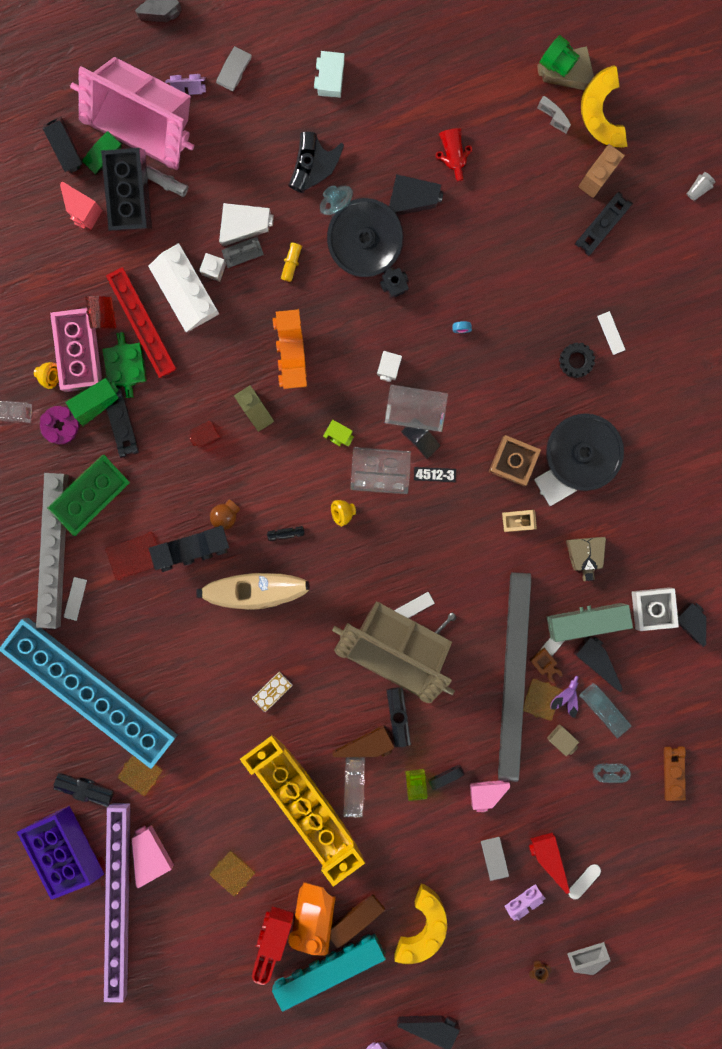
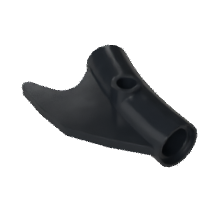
M301 132L297 161L288 186L297 192L304 193L305 190L329 177L339 162L344 144L340 143L332 151H326L319 143L317 133Z

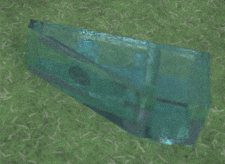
M594 683L579 695L617 739L631 727V724Z

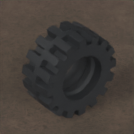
M577 342L568 345L561 352L559 358V366L562 368V372L566 373L568 377L581 378L587 375L595 365L594 352L584 343ZM576 352L584 356L585 363L581 368H574L570 365L569 358L572 353Z

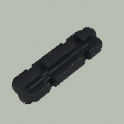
M303 526L267 532L268 541L305 535Z

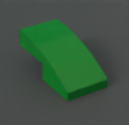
M107 131L89 150L82 162L97 175L103 169L101 151L121 149L122 145Z

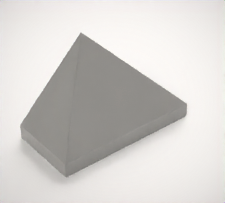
M604 942L567 953L574 973L595 975L610 962Z

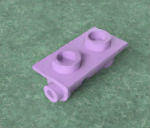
M190 74L189 78H182L181 75H171L170 79L165 81V83H170V86L184 93L185 87H188L189 95L206 92V85L202 84V81L206 78L201 77L200 74Z
M535 884L517 898L511 900L505 905V908L514 921L520 920L529 913L527 907L530 906L532 910L544 903L545 897Z

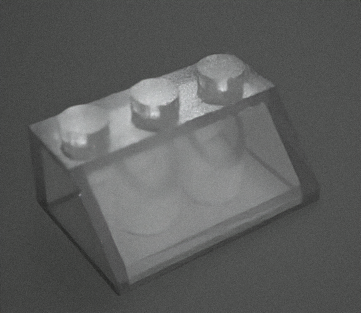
M390 385L385 423L442 432L448 393Z
M354 447L350 490L408 494L411 451Z

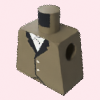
M605 537L566 540L573 570H582L583 581L595 580L594 569L603 568Z

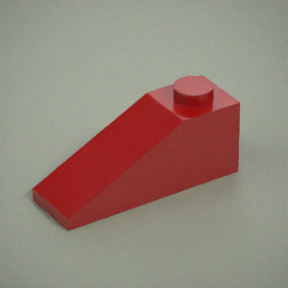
M549 833L530 838L532 843L529 845L531 856L536 857L540 865L566 894L570 893L554 834Z

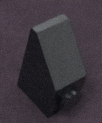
M688 602L677 613L678 625L698 645L704 647L706 645V616L703 614L704 609L697 603Z

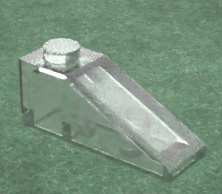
M0 401L1 422L31 424L32 404Z
M346 757L344 817H363L365 757Z

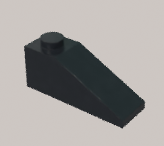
M587 636L573 654L617 691L621 692L623 690L606 650L602 647L604 643L595 636L593 639Z
M442 1015L399 1016L397 1019L399 1028L444 1049L452 1048L460 1031L459 1023L450 1016H447V1018Z

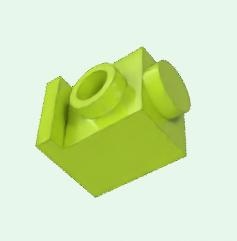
M334 420L331 421L323 435L325 439L331 437L330 441L338 446L344 444L348 447L354 438L352 430Z

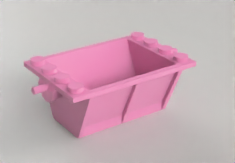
M113 57L94 72L80 66L79 85L73 82L70 85V88L79 93V121L103 133L109 131L118 141L132 148H142L147 156L165 164L169 168L178 170L180 152L185 147L190 150L194 148V144L188 142L190 133L184 130L188 122L191 96L116 57Z

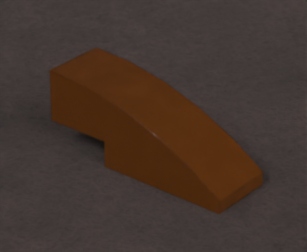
M372 894L346 912L344 917L332 924L330 940L339 948L385 911V907Z

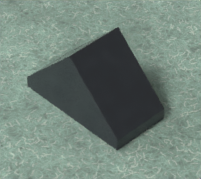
M415 418L401 431L426 459L441 446L433 435Z

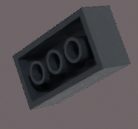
M142 148L102 150L109 231L152 229L145 150Z

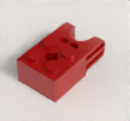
M273 906L270 912L266 911L262 929L265 930L260 931L256 945L259 950L252 972V979L255 983L260 985L267 984L271 979L276 960L281 961L292 925L293 912Z

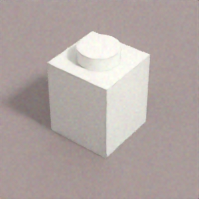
M206 253L200 273L205 277L220 282L226 262L222 258Z
M383 351L377 372L381 380L387 382L396 380L402 358L401 355Z

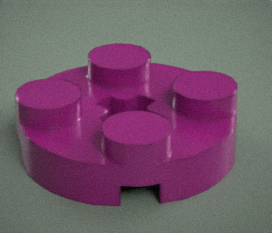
M54 406L49 408L40 417L41 433L51 443L67 444L74 440L77 431H79L80 424L69 408ZM58 420L65 424L62 426L61 431L55 428Z

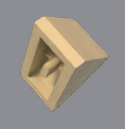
M535 510L502 513L504 532L537 529Z

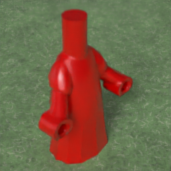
M461 128L449 129L439 133L446 156L441 151L435 155L437 160L443 161L448 168L454 170L457 182L464 180L462 168L467 162L468 155L472 152V146L468 145L463 153Z

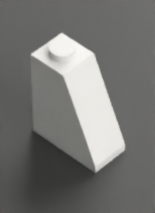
M223 203L219 240L221 246H227L269 232V226H273L274 215L271 214L270 208Z

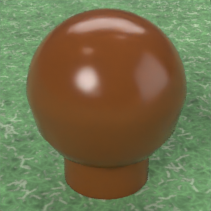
M230 499L225 504H218L210 512L211 524L214 527L223 525L224 530L230 529L236 521V514L240 511V508Z

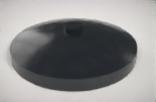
M371 198L355 199L344 204L332 217L327 232L328 249L335 263L347 273L359 277L376 276L391 268L399 258L404 244L403 226L397 214L387 204Z
M577 414L566 418L554 428L546 446V460L551 473L566 487L579 491L595 490L608 484L618 474L624 458L623 441L617 429L608 420L594 414Z

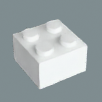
M674 588L632 591L636 630L647 631L679 627Z

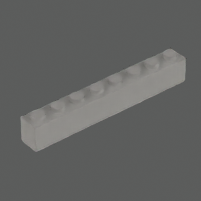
M44 473L36 628L56 629L61 627L66 528L47 507L68 488L69 475Z

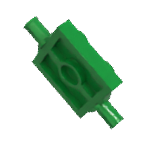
M124 332L116 333L118 345L102 349L106 376L109 383L113 381L116 387H125L126 398L134 397L132 386L137 383L147 382L142 344H126Z

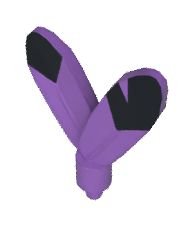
M575 676L574 681L571 680L570 688L565 689L552 700L551 709H558L567 702L569 715L572 718L577 715L578 701L576 689L579 684L577 682L578 676Z

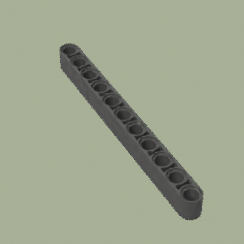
M511 572L498 766L499 781H519L531 590L530 573Z

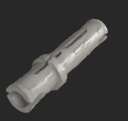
M147 165L149 180L163 186V189L166 191H173L181 197L186 195L189 188L187 185L178 182L173 176L163 174Z

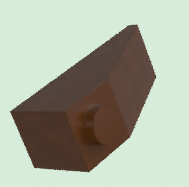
M382 725L333 750L332 754L334 757H378L380 755L385 757L392 753L394 744L385 726Z

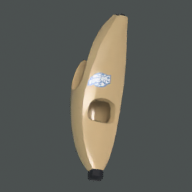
M243 574L223 578L209 583L203 588L196 589V598H203L212 604L228 608L265 609L303 596L309 591L310 583L305 579L285 574Z

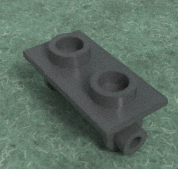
M257 237L222 250L228 268L264 255Z

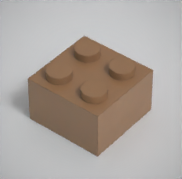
M504 435L489 472L519 485L527 486L541 449Z

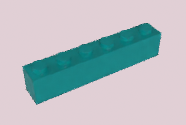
M367 934L360 938L359 942L355 944L349 943L343 947V950L337 953L333 951L326 955L325 959L321 961L315 960L308 965L309 967L303 970L301 968L297 969L287 978H279L274 982L272 993L283 1012L386 960L385 952L376 934Z

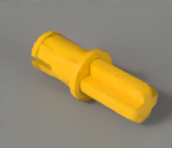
M296 243L290 244L287 258L284 259L285 265L281 275V279L286 282L292 281L295 268L299 265L298 258L302 249L301 245Z

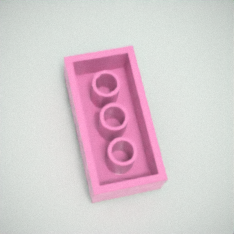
M90 308L50 313L60 390L64 392L86 390L100 382L102 375L94 312Z

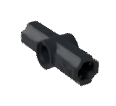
M403 687L386 689L394 746L405 747L411 745ZM398 712L404 715L403 720L400 722L393 719L394 714Z
M58 773L53 785L54 790L73 795L72 797L76 800L83 802L91 801L106 807L110 805L114 790L97 785L90 779L75 778L64 773Z

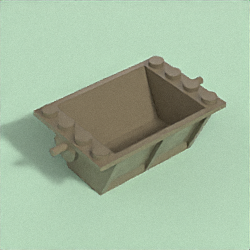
M376 601L360 630L347 623L344 630L336 626L332 629L333 632L340 635V641L334 649L338 656L346 657L419 696L423 702L431 703L442 691L450 695L454 694L455 690L447 687L452 680L440 674L452 642Z

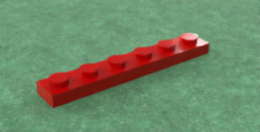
M121 267L106 275L158 377L162 378L176 371L177 369L125 269Z

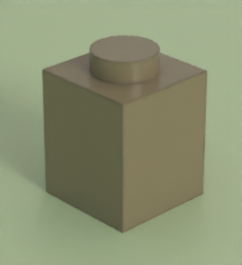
M560 724L547 737L565 756L573 754L578 748L577 744L579 742Z

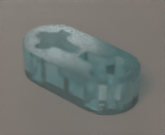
M598 764L593 769L594 777L603 783H623L628 781L631 776L629 768L624 764ZM601 768L606 772H610V774H604L603 778L597 773L601 772ZM621 768L626 772L622 778L618 774H614V772H620Z

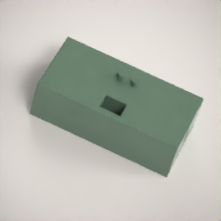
M624 603L591 608L590 605L587 606V609L579 607V611L546 616L550 638L555 642L633 628L629 605Z

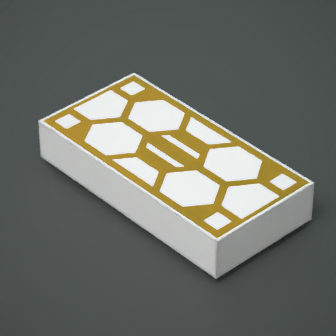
M279 671L252 700L266 712L292 687V684Z

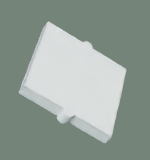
M550 470L534 479L540 489V494L545 497L549 506L577 491L560 483Z

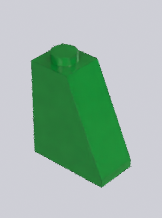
M105 378L65 403L75 419L84 426L119 399L116 394L119 390L113 381L109 383Z

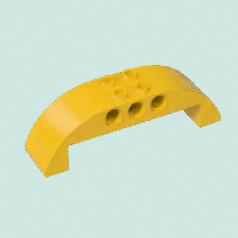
M270 736L240 758L249 773L257 775L322 864L323 874L333 887L365 864L359 848L337 813L297 759L277 738Z

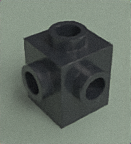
M392 267L384 271L380 285L383 292L388 293L390 300L408 292L407 282L409 280L405 271L401 272L400 267L397 269Z

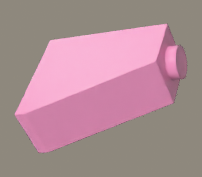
M145 825L135 831L136 834L132 838L137 888L165 874L174 866L152 825L147 828Z

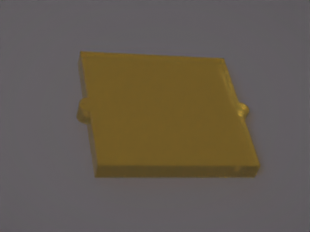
M532 679L524 701L523 711L533 714L536 718L539 716L551 721L555 712L554 709L550 708L551 702L562 692V689L550 685L549 682L544 683Z
M132 755L129 761L124 763L125 767L117 778L145 796L152 785L156 784L155 781L162 772V769L157 765L150 769Z
M230 850L222 860L218 861V865L209 875L235 897L243 887L247 886V882L255 872Z

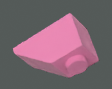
M509 781L470 783L473 810L486 812L489 808H493L510 788Z

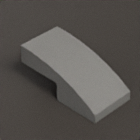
M234 46L216 83L234 91L242 79V73L251 61L252 55Z
M543 96L537 108L553 117L550 125L566 134L571 126L569 120L555 103Z
M500 837L481 841L490 881L509 877Z

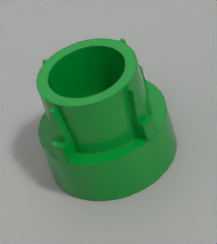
M559 35L547 49L539 63L547 70L556 71L565 77L574 67L580 55L573 50L568 40Z

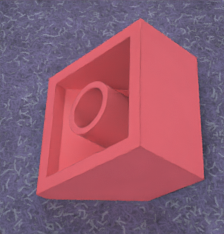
M61 182L60 187L66 211L71 216L70 219L82 229L87 227L91 230L103 210L94 200L66 183Z

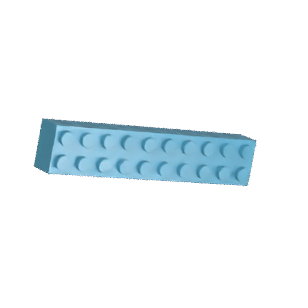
M29 618L22 619L1 645L0 652L150 769H152L178 736L42 628H36V624Z

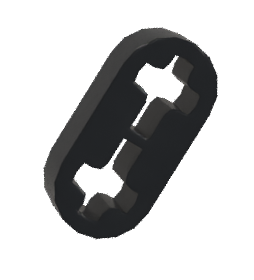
M457 765L430 778L428 782L432 790H436L461 778L465 773L462 766Z

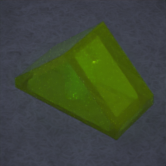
M424 769L405 771L408 801L427 799Z

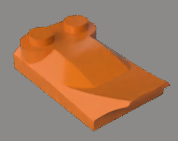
M304 882L299 889L293 932L288 937L290 946L297 951L311 955L325 956L328 954L335 896L329 895L324 887Z

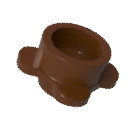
M535 961L529 976L532 979L535 978L540 983H545L549 973H551V967L541 964L540 961Z

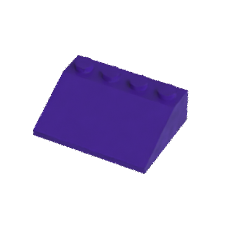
M70 806L17 831L51 900L88 886L104 875Z

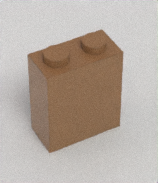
M608 144L578 187L594 198L625 155Z

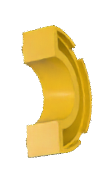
M611 66L597 73L585 88L581 100V114L586 128L598 141L606 145L610 144L613 147H627L625 127L608 122L603 114V102L606 96L613 89L619 87L617 67Z
M421 883L415 898V907L426 916V925L422 932L416 936L409 938L400 937L394 953L395 962L415 964L425 961L439 950L445 940L447 918L444 906L439 896L425 884Z

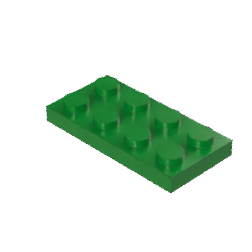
M101 455L47 509L73 536H76L130 482L105 455Z

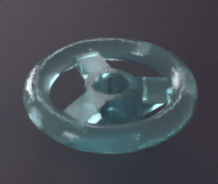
M330 186L323 193L324 199L320 204L321 213L331 215L342 210L352 199V188L349 186L338 188ZM327 203H331L330 209L325 208Z

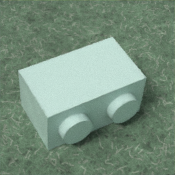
M321 51V58L317 57L316 69L319 70V77L315 76L314 89H317L318 96L341 98L345 61L344 53Z

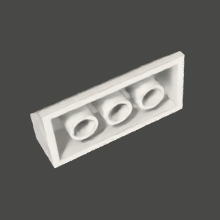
M179 243L162 252L148 266L186 333L219 315L218 310Z

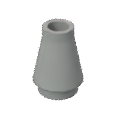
M706 172L702 175L699 174L690 190L686 193L687 196L695 201L713 188L715 180Z

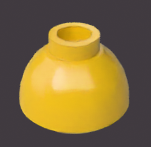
M48 362L35 368L34 376L40 385L47 389H52L57 385L59 378L56 363Z
M343 500L333 501L331 513L336 524L342 527L350 522L352 516L356 514L354 504H349Z

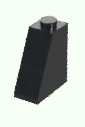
M62 117L44 124L42 129L64 172L69 171L72 173L79 170L82 160Z
M396 174L389 207L394 210L397 216L433 209L437 207L438 202H442L444 191H440L441 184Z

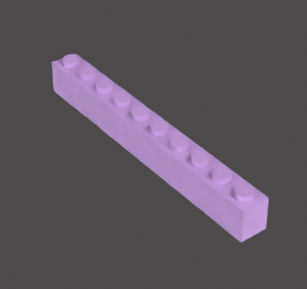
M111 803L107 807L104 1002H124L127 996L130 803Z

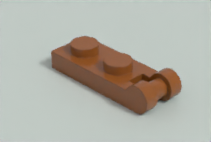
M684 746L677 747L676 749L664 747L666 801L686 800V752ZM672 756H677V761H671Z

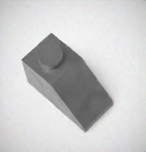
M146 0L135 12L138 18L143 21L168 22L171 19L177 18L182 9L177 0Z

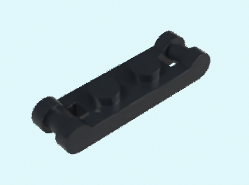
M619 191L575 243L578 248L584 249L586 251L585 254L588 256L591 255L633 204L630 200H625L622 197L623 194ZM618 203L622 207V209L619 210L614 205ZM587 237L594 241L591 245L585 241Z
M118 387L119 391L116 394L119 397V403L111 404L106 409L119 456L123 458L130 453H139V447L121 387ZM130 441V446L124 447L123 442Z

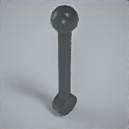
M450 613L448 619L435 633L439 634L450 621L456 619V615Z

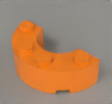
M299 309L276 312V318H273L274 330L277 329L279 341H276L277 353L281 352V360H278L279 371H282V375H278L279 386L283 387V389L307 387Z

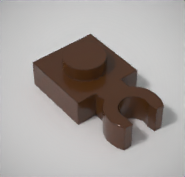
M545 647L530 658V661L542 675L547 672V678L550 682H555L552 678L554 673H558L560 677L563 676L562 672L557 667H554L557 662Z

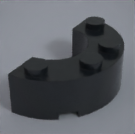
M222 525L148 549L154 569H161L162 572L172 570V565L182 562L186 566L195 563L194 559L199 557L202 560L212 558V553L215 552L217 556L228 553L227 549L230 547Z

